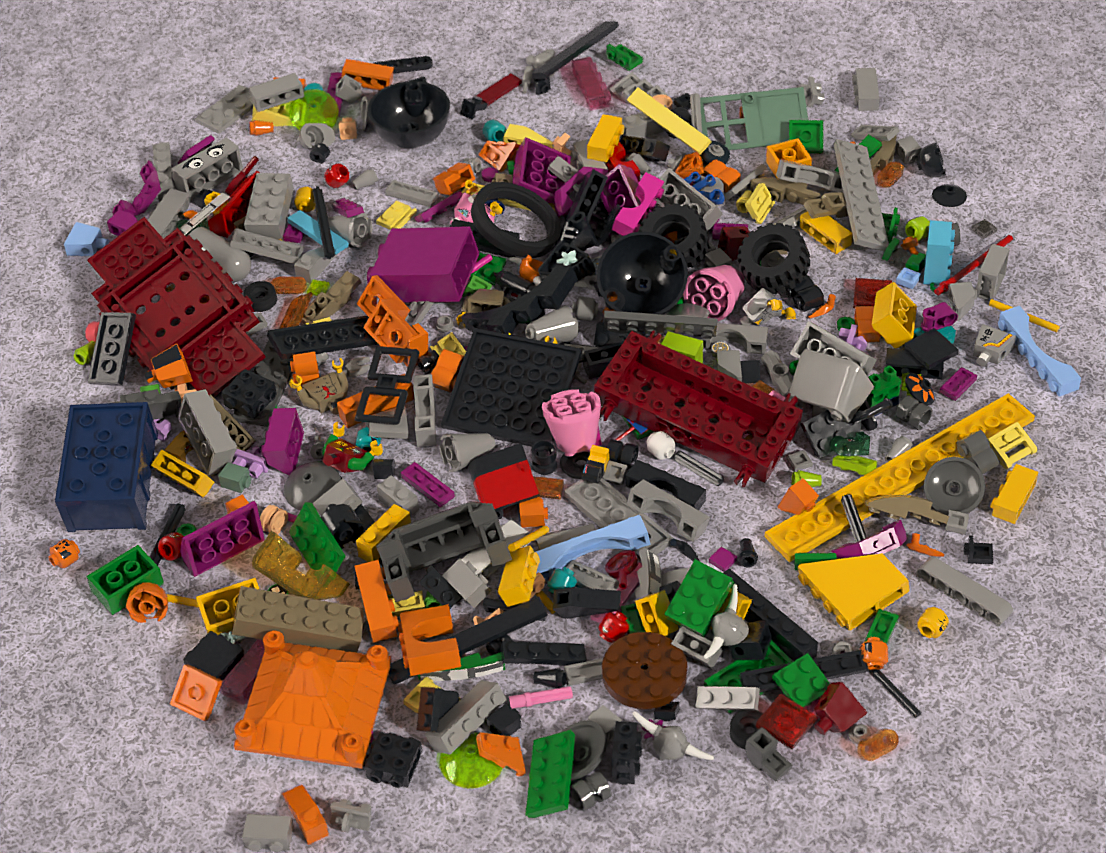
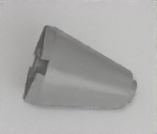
M365 213L349 218L343 215L328 217L330 230L357 248H362L367 244L364 242L367 238H371L373 228L371 219H368V215Z
M560 306L559 309H555L528 324L525 330L526 337L545 341V338L549 336V342H553L554 337L557 342H572L578 336L577 318H573L571 308Z
M488 433L445 434L440 439L443 440V444L440 445V453L443 463L445 465L449 463L452 467L449 471L457 472L468 466L469 462L474 458L493 452L496 443L495 439Z

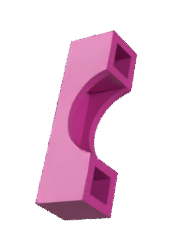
M646 172L638 183L635 192L641 205L634 208L623 207L614 220L612 230L623 236L638 232L643 219H647L646 215L649 214V210L653 211L655 208L656 199L662 197L665 181Z

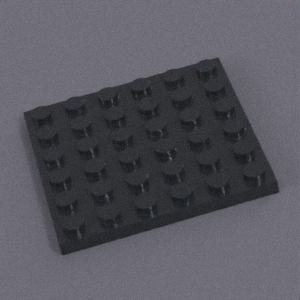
M474 328L444 413L441 427L468 434L488 433L497 440L517 444L522 443V445L531 447L536 441L542 439L554 442L552 433L543 415L542 404L551 400V395L571 389L582 349Z

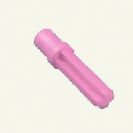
M570 686L533 693L525 692L524 694L509 696V703L512 709L526 706L532 707V705L571 699L573 692Z

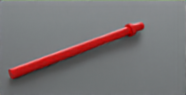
M1007 235L995 245L1005 247L1013 241V237ZM989 250L947 281H942L940 286L934 290V293L940 295L943 292L949 291V284L958 282L982 264Z

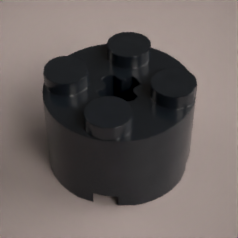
M331 504L320 517L341 549L345 548L343 545L350 541L355 543L364 532L362 521L352 507L347 504Z

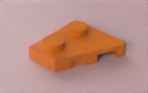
M486 141L479 156L498 171L503 172L507 167V161H511L520 145L515 142Z
M694 152L684 155L675 171L682 179L689 177L693 172L704 173L702 158L699 153Z
M479 732L476 740L481 757L493 761L503 769L505 766L517 771L516 776H523L526 773L518 737Z

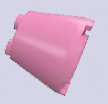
M730 265L700 269L687 278L683 297L690 304L708 309L710 314L707 318H717L720 321L732 312L744 291L745 278L742 272Z
M579 389L553 394L551 395V400L543 402V415L558 449L564 452L565 456H574L580 452H590L592 445L596 444L601 411L600 397L594 392L589 394L579 393Z

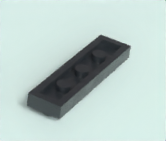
M502 641L501 643L503 663L572 665L587 662L584 644Z

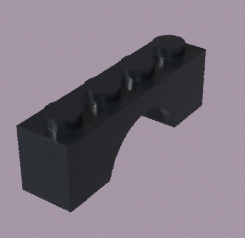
M637 460L625 475L626 487L630 489L644 479L660 489L669 491L677 499L697 510L706 501V489L640 460Z

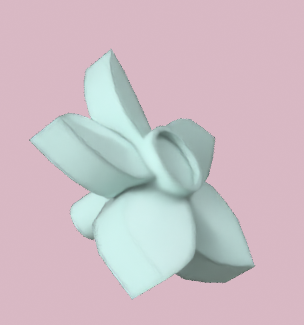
M571 251L568 254L562 252L563 258L556 262L563 263L564 266L575 263L577 261L576 251Z
M232 631L220 633L233 644L235 641L243 642L245 637L233 635Z

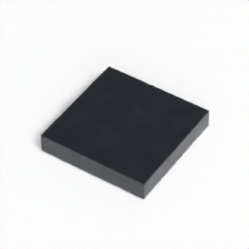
M935 328L906 342L904 347L928 370L958 355L959 349Z

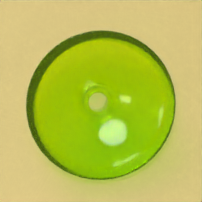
M318 89L303 91L304 97L291 102L289 116L293 125L300 131L302 126L307 123H323L332 128L338 120L339 108L337 102L325 91Z
M473 732L451 754H440L439 763L442 774L450 783L458 787L474 789L486 786L493 782L503 770L502 767L496 765L493 761L479 755L476 740L479 732Z

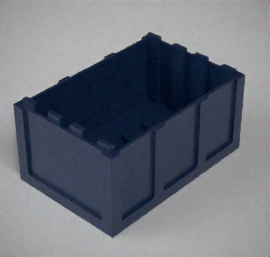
M148 402L70 405L55 496V504L68 532L137 528L138 530H146L147 504L151 496L149 491L153 468L151 464L154 461L155 441L158 440V431Z

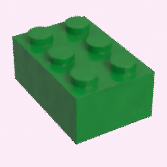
M139 545L86 576L91 592L112 615L126 607L129 593L135 586L146 582L155 583L159 586L164 584L160 568Z
M695 559L664 615L667 620L705 638L711 627L712 618L719 613L732 589L733 579Z

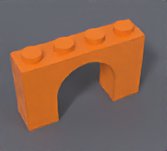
M449 604L399 613L401 621H399L398 633L404 666L409 668L410 676L461 667L456 638L435 642H422V640L429 637L454 633Z

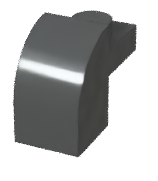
M761 727L747 740L746 754L755 768L759 771L762 769L777 782L792 769V764L776 750L778 741Z

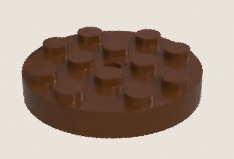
M637 632L626 635L615 641L607 649L603 657L602 679L604 686L616 701L625 706L636 709L662 707L676 699L686 685L687 660L684 652L671 644L673 640L658 633Z

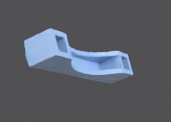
M1020 305L1000 312L999 329L1016 336L1015 344L1018 347L1019 353L1026 356L1029 365L1036 368L1040 378L1046 380L1052 392H1056L1060 397L1079 390L1081 377L1073 367L1051 358L1035 344L1029 332L1028 323L1030 317Z
M641 516L629 517L615 524H610L542 550L534 551L540 558L536 574L540 572L544 579L548 581L556 568L562 570L572 560L587 553L603 549L633 551L650 545L649 535Z

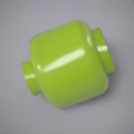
M923 216L910 219L905 226L906 235L917 238V241L927 238L930 221Z

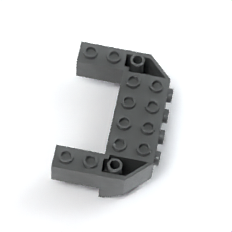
M474 501L466 502L395 528L376 546L382 559L387 583L395 602L407 600L415 596L409 572L420 570L423 567L439 563L453 556H459L461 553L469 550L478 549L485 545L493 567L512 560L493 504Z

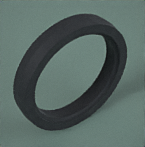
M508 182L487 184L477 193L471 206L472 221L480 234L495 247L509 254L526 258L528 255L532 258L542 257L553 249L559 239L561 223L554 209L542 197L520 185ZM495 198H502L527 207L544 223L547 238L531 242L507 234L488 217L485 210V202Z

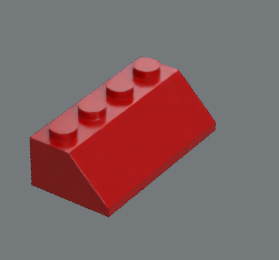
M255 171L245 178L230 195V198L209 218L208 226L210 231L225 238H228L235 230L233 223L247 215L256 174L260 173L259 171Z

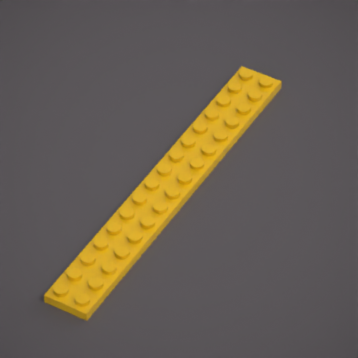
M1008 393L818 501L810 512L804 511L800 515L796 514L765 532V538L790 563L795 560V553H807L850 528L841 502L842 496L852 495L862 521L875 514V512L869 511V506L865 504L866 500L885 495H907L924 485L927 472L936 462L948 457L963 458L957 451V441L978 430H982L988 439L1016 422L1023 428L1032 423L1035 416Z

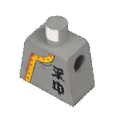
M982 324L973 356L978 357L976 360L977 364L982 367L986 366L988 362L998 365L1013 350L1016 336Z

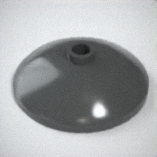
M948 457L936 462L929 469L924 480V492L926 499L933 502L932 507L936 511L947 515L949 510L968 514L982 501L985 492V481L979 468L971 461L961 457ZM953 486L958 487V491L952 492L951 488Z
M322 461L305 463L296 468L287 478L284 485L285 499L293 508L301 511L305 502L313 504L337 484L341 477L337 469L325 465Z
M579 721L562 731L572 730L575 733L571 780L579 779L592 772L605 754L607 747L606 733L601 726L593 721Z

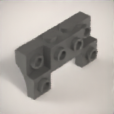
M158 389L121 395L120 401L112 402H148L153 420L160 419V421L163 420V417L173 414L177 417L181 407V397L178 391L159 394Z

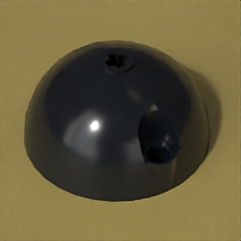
M421 81L399 82L383 88L372 97L368 105V115L373 128L382 139L396 147L413 149L431 143L442 133L450 115V100L441 88L433 84Z
M651 232L630 233L615 240L604 251L597 267V284L604 298L607 308L618 312L664 315L681 299L688 276L687 264L679 248L666 237ZM670 254L677 256L675 259L668 258ZM640 285H647V288H641ZM612 296L616 297L617 300L611 302L608 300V298Z

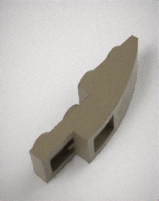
M897 135L890 141H880L882 146L870 160L873 177L879 170L886 172L890 167L895 155Z
M756 178L751 180V191L753 192L759 183H765L772 196V201L782 203L784 199H787L792 203L796 202L804 205L807 200L820 198V193L808 190L805 183H796L779 178Z
M825 193L821 198L807 200L804 204L812 219L836 215L837 218L848 217L844 193Z
M346 271L326 294L321 292L298 318L305 323L312 324L313 321L331 317L352 300L350 295L362 283L360 278Z
M210 394L209 396L212 397L216 410L220 412L224 425L228 427L229 435L235 441L237 449L246 452L256 440Z
M885 495L865 501V504L869 506V511L878 514L884 511L888 513V517L899 520L900 517L906 519L908 511L910 516L921 519L922 516L929 518L928 522L940 525L941 522L947 524L949 519L947 514L931 509L932 501L920 497Z

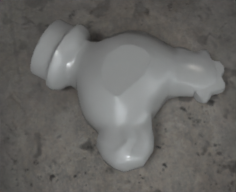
M546 49L544 53L536 56L530 55L526 58V62L528 65L538 69L555 56V51L553 49Z

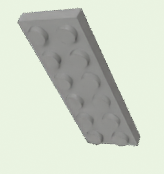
M601 478L598 484L581 479L564 491V496L601 528L626 520L629 517L640 515L650 540V545L633 550L640 562L639 551L643 548H647L657 555L671 545L670 542L673 539L671 535L646 514H642L626 505L628 499L603 478Z

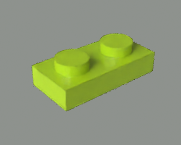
M843 452L833 458L832 466L840 467L841 470H852L860 475H866L877 468V461Z

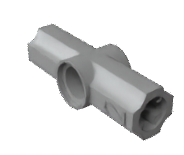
M767 351L761 357V361L771 376L772 384L778 388L782 396L786 397L793 380L789 374V368L786 364L782 363L777 352Z

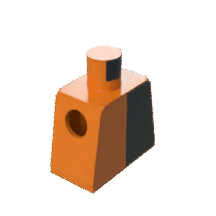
M178 344L153 357L151 362L154 369L144 373L148 383L158 380L163 388L193 381L183 352Z

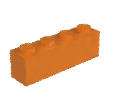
M398 383L397 389H404L408 392L405 403L414 400L413 384ZM362 392L337 402L339 417L347 428L361 423L355 420V414ZM370 394L364 414L373 415L393 409L397 406L399 397Z
M379 560L355 565L373 643L398 637L396 628L400 626L397 615L392 616L395 607L393 599L388 600V595H391L388 583L384 584L383 579H386L384 567L380 568Z

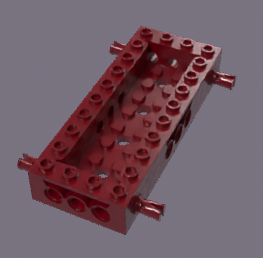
M655 330L650 333L648 338L631 331L594 385V393L600 397L601 403L599 419L604 415L603 421H607L613 411L654 432L663 431L673 438L675 442L738 471L739 474L734 479V483L738 485L743 479L741 488L746 486L750 477L766 483L800 428L803 410L794 406L798 402V398L794 396L790 401L791 393H788L785 400L782 401L659 344L658 342L662 339V335L658 333L655 336ZM643 386H648L651 388V390L643 391L641 388ZM682 402L684 403V406L677 407L675 406V403ZM716 418L719 422L711 423L709 419ZM750 434L753 436V439L747 440L743 435Z

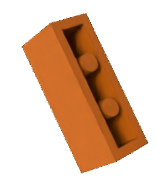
M346 59L342 69V78L344 75H347L361 83V87L382 90L392 84L394 67Z

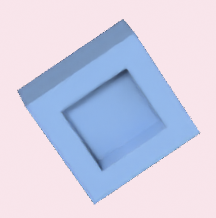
M904 267L896 278V284L913 289L919 281L921 273Z

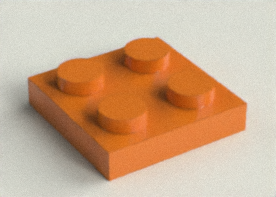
M189 664L184 665L170 705L203 721H207L211 715L222 680Z

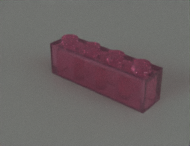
M591 57L572 60V72L590 111L609 107V101L612 100L611 93L607 91L606 83L602 81V75L597 71L596 62L593 63Z
M258 639L221 684L223 695L242 705L250 698L265 651L262 639Z

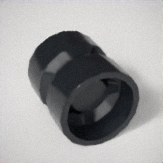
M542 439L536 441L531 447L533 470L541 475L551 474L557 469L556 445L550 440Z
M615 439L609 441L607 445L609 461L627 465L628 469L632 467L631 463L637 461L639 446L631 443L624 445L622 441Z

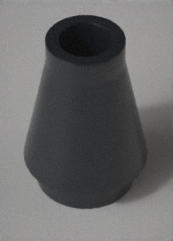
M744 538L740 541L738 561L743 567H753L758 560V555L753 547L752 540Z
M560 668L535 671L533 681L534 684L555 689L565 687L566 672Z

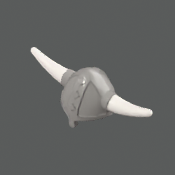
M736 584L732 585L730 601L725 611L716 614L711 620L714 640L709 650L703 656L704 659L715 654L722 645L738 644L748 635L749 628L747 623L736 615L738 601Z
M636 711L632 713L637 721L654 736L653 747L659 756V760H674L681 758L684 754L701 759H714L713 755L707 754L687 742V738L680 726L661 727L645 719Z

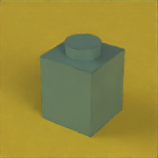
M227 462L218 475L222 488L242 493L251 484L248 468Z

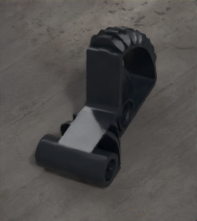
M584 212L574 213L566 222L560 242L538 269L542 281L556 265H563V263L556 262L563 258L562 252L568 254L571 251H576L577 261L568 266L572 267L577 276V283L580 279H584L585 276H590V272L595 271L594 263L590 259L589 254L584 251L587 248L593 247L597 239Z

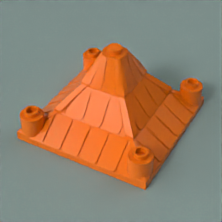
M275 630L266 633L263 637L265 651L244 717L236 723L234 728L236 735L235 750L363 769L372 736L371 732L374 728L392 662L391 656H388L387 649L381 645H374L368 649L367 654L345 652L342 650L285 643L281 632Z

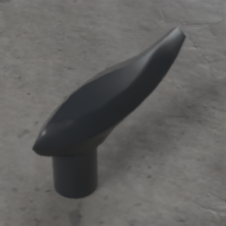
M675 538L671 540V546L678 548L692 561L695 559L699 561L697 554L688 543Z

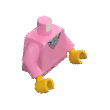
M467 180L465 182L467 191L463 193L460 201L454 208V219L473 223L471 217V206L473 203L468 201V197L471 196V193L477 191L478 186L475 182ZM493 201L490 207L485 204L486 213L494 223L495 214H501L502 207L496 201Z

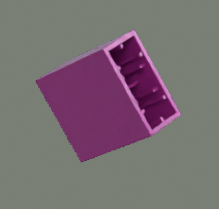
M391 228L385 243L379 245L378 258L375 265L369 267L367 271V282L369 283L373 275H378L403 302H460L479 256L471 228Z

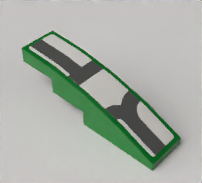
M479 653L460 658L461 667L420 674L417 677L419 680L429 677L433 681L463 680L505 670V663L502 661L501 653L482 659Z

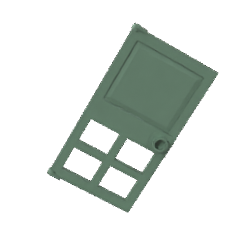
M804 87L700 98L702 134L708 138L707 128L723 126L725 146L728 150L767 147L789 141V120H809ZM741 100L744 118L728 120L725 102ZM720 102L722 121L706 122L704 104ZM745 124L747 142L731 144L729 126Z

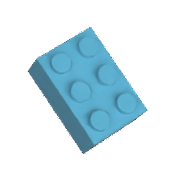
M930 220L923 284L930 285L935 283L934 285L940 286L942 281L950 278L951 269L947 268H950L952 265V255L949 254L953 253L954 242L952 241H954L955 230H952V222Z

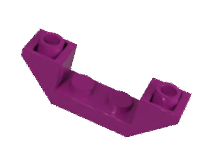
M148 160L141 169L140 175L145 184L138 196L134 198L133 203L121 199L114 206L113 215L120 209L138 216L144 214L161 191L158 174L152 161Z
M583 167L555 192V212L557 216L563 215L565 217L568 215L573 204L568 195L574 190L573 186L575 184L579 185L583 182L587 173L594 169L606 175L609 171L593 167Z
M897 520L882 527L883 530L856 543L844 544L831 550V552L836 553L837 559L885 554L900 547L908 537L902 521Z

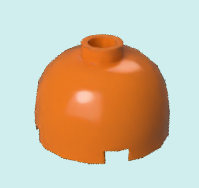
M151 582L142 583L130 591L126 608L129 611L130 617L139 623L146 622L145 619L158 618L157 621H161L166 616L168 610V597L164 589L159 585ZM157 608L158 611L154 617L146 618L144 614H151Z

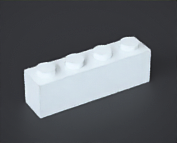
M513 520L501 526L508 546L528 535V531ZM485 545L478 549H472L469 554L461 559L465 564L469 561L477 569L474 573L477 576L481 573L485 578L502 566H492Z

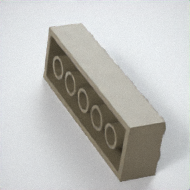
M241 586L237 599L232 634L263 640L266 633L276 630L283 634L285 643L357 653L362 638L365 608Z

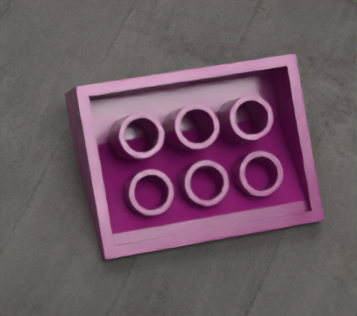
M525 137L516 152L512 183L533 191L547 203L555 204V192L565 182L548 170V167L558 156L570 164L571 156Z
M252 501L182 538L180 549L182 559L194 577L265 540L257 503Z

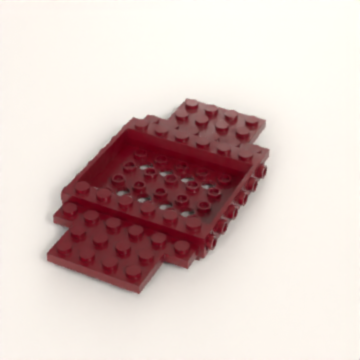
M143 217L87 259L89 264L105 282L91 293L99 303L97 304V307L100 309L98 314L100 317L101 312L134 313L136 315L129 352L133 356L137 355L139 357L137 359L139 364L143 368L147 367L148 371L154 369L151 362L153 357L178 344L183 352L193 380L189 383L197 391L206 389L208 395L211 394L215 397L244 369L250 370L266 358L264 353L246 334L260 323L253 314L255 312L251 306L253 302L247 295L243 296L241 294L243 291L237 284L233 285L231 283L233 280L227 272L223 274V268L217 261L213 262L211 260L213 259L211 254L207 250L203 251L201 249L203 246L197 238L193 240L190 235L186 237L178 228L165 238H162L148 220ZM189 273L190 276L187 280H180L182 274ZM170 284H174V290L171 292H167L166 287ZM159 295L160 300L157 303H152V297ZM203 296H209L210 299L207 303H200ZM139 307H146L144 313L137 314V309ZM189 307H194V313L187 315L186 310ZM173 319H180V323L177 326H171ZM163 329L166 331L163 337H156V333L159 330Z

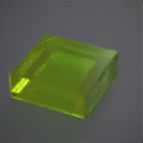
M313 279L307 290V295L318 296L321 292L326 294L330 282Z

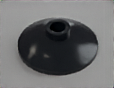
M943 184L933 190L932 198L939 205L957 207L966 201L967 193L957 185Z

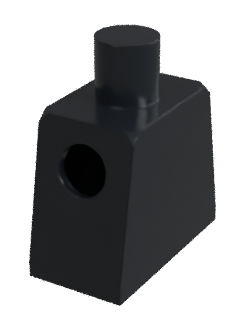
M767 620L747 623L749 628L748 635L743 641L735 645H722L720 647L722 651L730 650L734 660H764L772 640Z

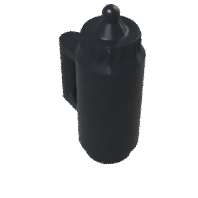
M501 270L499 273L494 274L496 283L503 288L504 297H507L511 302L536 287L535 283L509 271ZM510 291L518 295V297L514 299L506 294Z

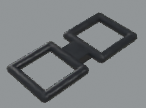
M384 346L376 347L367 378L377 381L376 387L366 386L363 388L355 414L356 421L398 425L400 423L408 392L404 389H397L398 383H411L419 357V350ZM381 355L411 356L406 375L376 373ZM369 395L399 397L394 416L364 414Z

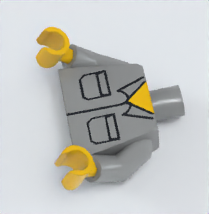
M762 288L743 306L746 315L739 321L742 325L750 326L754 322L760 326L774 316L782 317V315H785L786 320L796 319V313L791 307L783 310L782 302L772 293Z

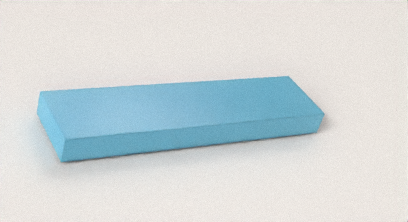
M301 210L287 218L289 224L322 245L318 221ZM330 230L335 254L349 247L348 241Z

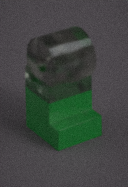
M897 248L890 256L888 262L890 266L903 270L905 267L920 273L925 267L926 255L922 253L914 255L908 253L903 248Z

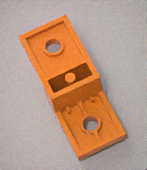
M373 275L357 302V305L369 317L363 328L380 346L407 348V340L418 335L405 321L410 309L378 275ZM388 354L396 363H402L405 358L402 355Z

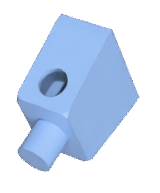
M76 222L64 243L67 256H93L99 248L102 249L110 242L109 239L103 238L100 228Z

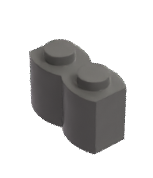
M982 430L975 431L956 442L958 453L963 458L974 463L982 474L999 465L998 458L990 448L989 441Z

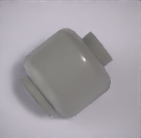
M578 297L577 301L572 304L575 318L592 321L594 317H597L598 303H596L595 299Z

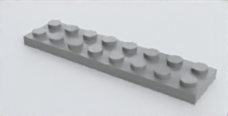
M836 139L833 145L854 244L885 252L889 243L867 147Z

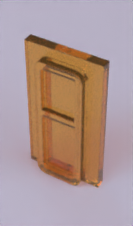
M309 292L304 296L300 295L291 301L279 329L300 325L313 293Z

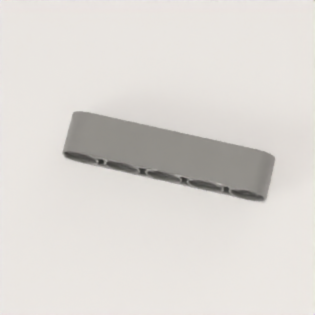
M929 557L917 569L919 578L922 577L931 586L943 590L944 594L952 599L959 600L963 606L971 611L975 610L979 613V616L987 621L991 620L997 624V627L1013 612L1009 602L936 557Z

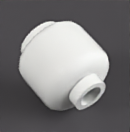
M663 431L653 432L646 441L647 450L659 460L670 458L675 452V441Z

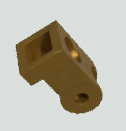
M183 430L171 441L164 451L186 463V455L189 451L193 450V447Z

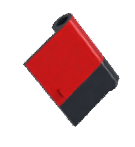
M522 443L474 458L468 464L479 502L493 504L499 520L504 515L502 509L540 497Z

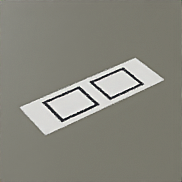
M221 193L179 228V230L186 235L230 196Z

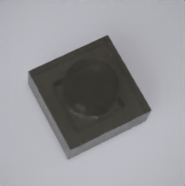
M984 219L974 224L971 230L985 239L996 233L997 227Z

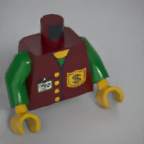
M338 422L333 424V434H330L322 450L324 456L323 463L344 473L363 471L374 459V455L379 456L383 453L382 444L378 446L376 440L371 442V451L368 452L342 438L338 439V437H342L345 433V425L342 428H338Z

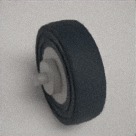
M711 140V144L703 151L701 158L707 164L713 160H718L726 165L730 158V152L722 143Z

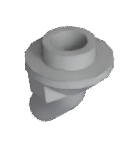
M479 158L464 159L466 164H470L473 174L481 170L482 164Z
M315 436L313 438L315 444L311 447L310 453L313 459H322L324 457L322 450L325 443H322L320 436Z

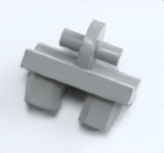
M809 76L808 84H801L798 87H804L807 107H813L814 104L821 105L825 98L824 94L820 93L822 85L815 83L814 77Z
M341 799L339 803L332 802L331 823L342 825V832L347 833L350 828L369 831L371 826V805L363 803L359 807L352 806V803L346 799Z

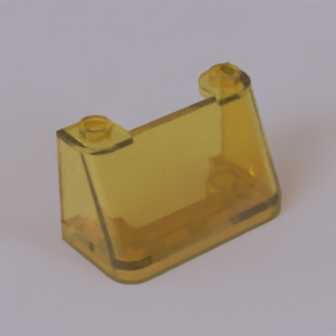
M273 531L269 533L252 559V566L255 570L295 596L316 600L338 598L350 586L347 581L325 564H323L320 570L310 568L306 575L298 571L297 568L302 561L301 553Z

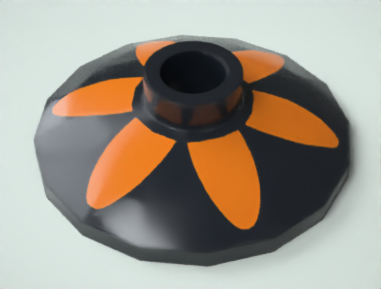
M909 373L905 377L909 393L919 403L927 406L932 405L935 401V395L931 388V383L919 374Z

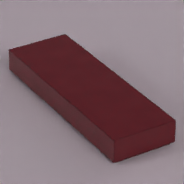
M510 73L476 96L482 98V101L488 103L487 106L521 85L522 79Z

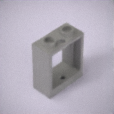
M991 245L979 270L976 288L977 298L988 301L994 300L1006 274L1009 248Z

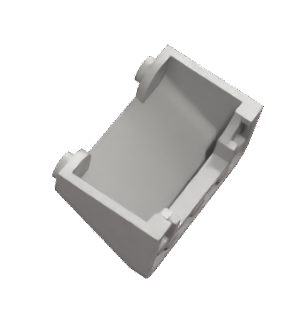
M805 349L800 355L789 390V393H791L790 401L796 396L798 402L794 405L795 407L803 408L805 402L823 407L830 411L831 417L836 421L842 420L849 423L874 386L857 363Z

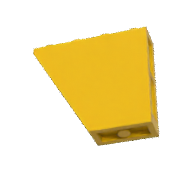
M883 553L805 563L798 566V579L802 585H808L814 598H820L828 613L833 612L838 624L841 627L846 626L849 631L876 615L879 609H885L910 592L909 580Z

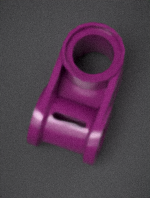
M946 302L926 308L922 313L924 319L921 322V329L927 332L933 328L939 330L951 326L957 321L958 314Z

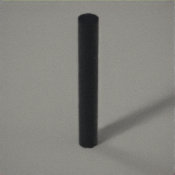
M879 669L873 672L872 675L914 718L921 715V711Z

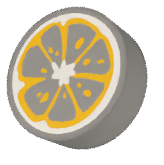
M723 341L715 342L711 346V353L716 358L717 351L730 350V346Z

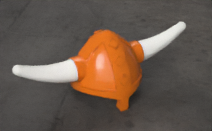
M530 255L522 259L518 257L509 258V261L515 262L520 266V277L535 283L536 286L542 282L538 273V269L543 264L542 261L532 259Z

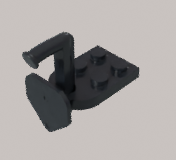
M884 398L882 402L870 408L867 400H865L849 423L842 420L836 421L831 417V413L827 409L800 425L816 457L821 458L849 443L846 439L854 440L860 433L861 424L868 431L876 429L878 424L875 415L892 408V402L890 399Z

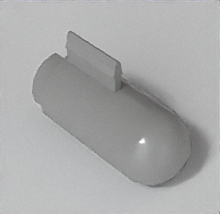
M197 227L189 234L193 240L196 238L203 246L201 249L203 251L207 250L213 257L211 260L213 262L217 261L221 265L223 274L227 272L232 278L233 283L247 277L251 271V260L244 250L230 247L231 242L204 227Z

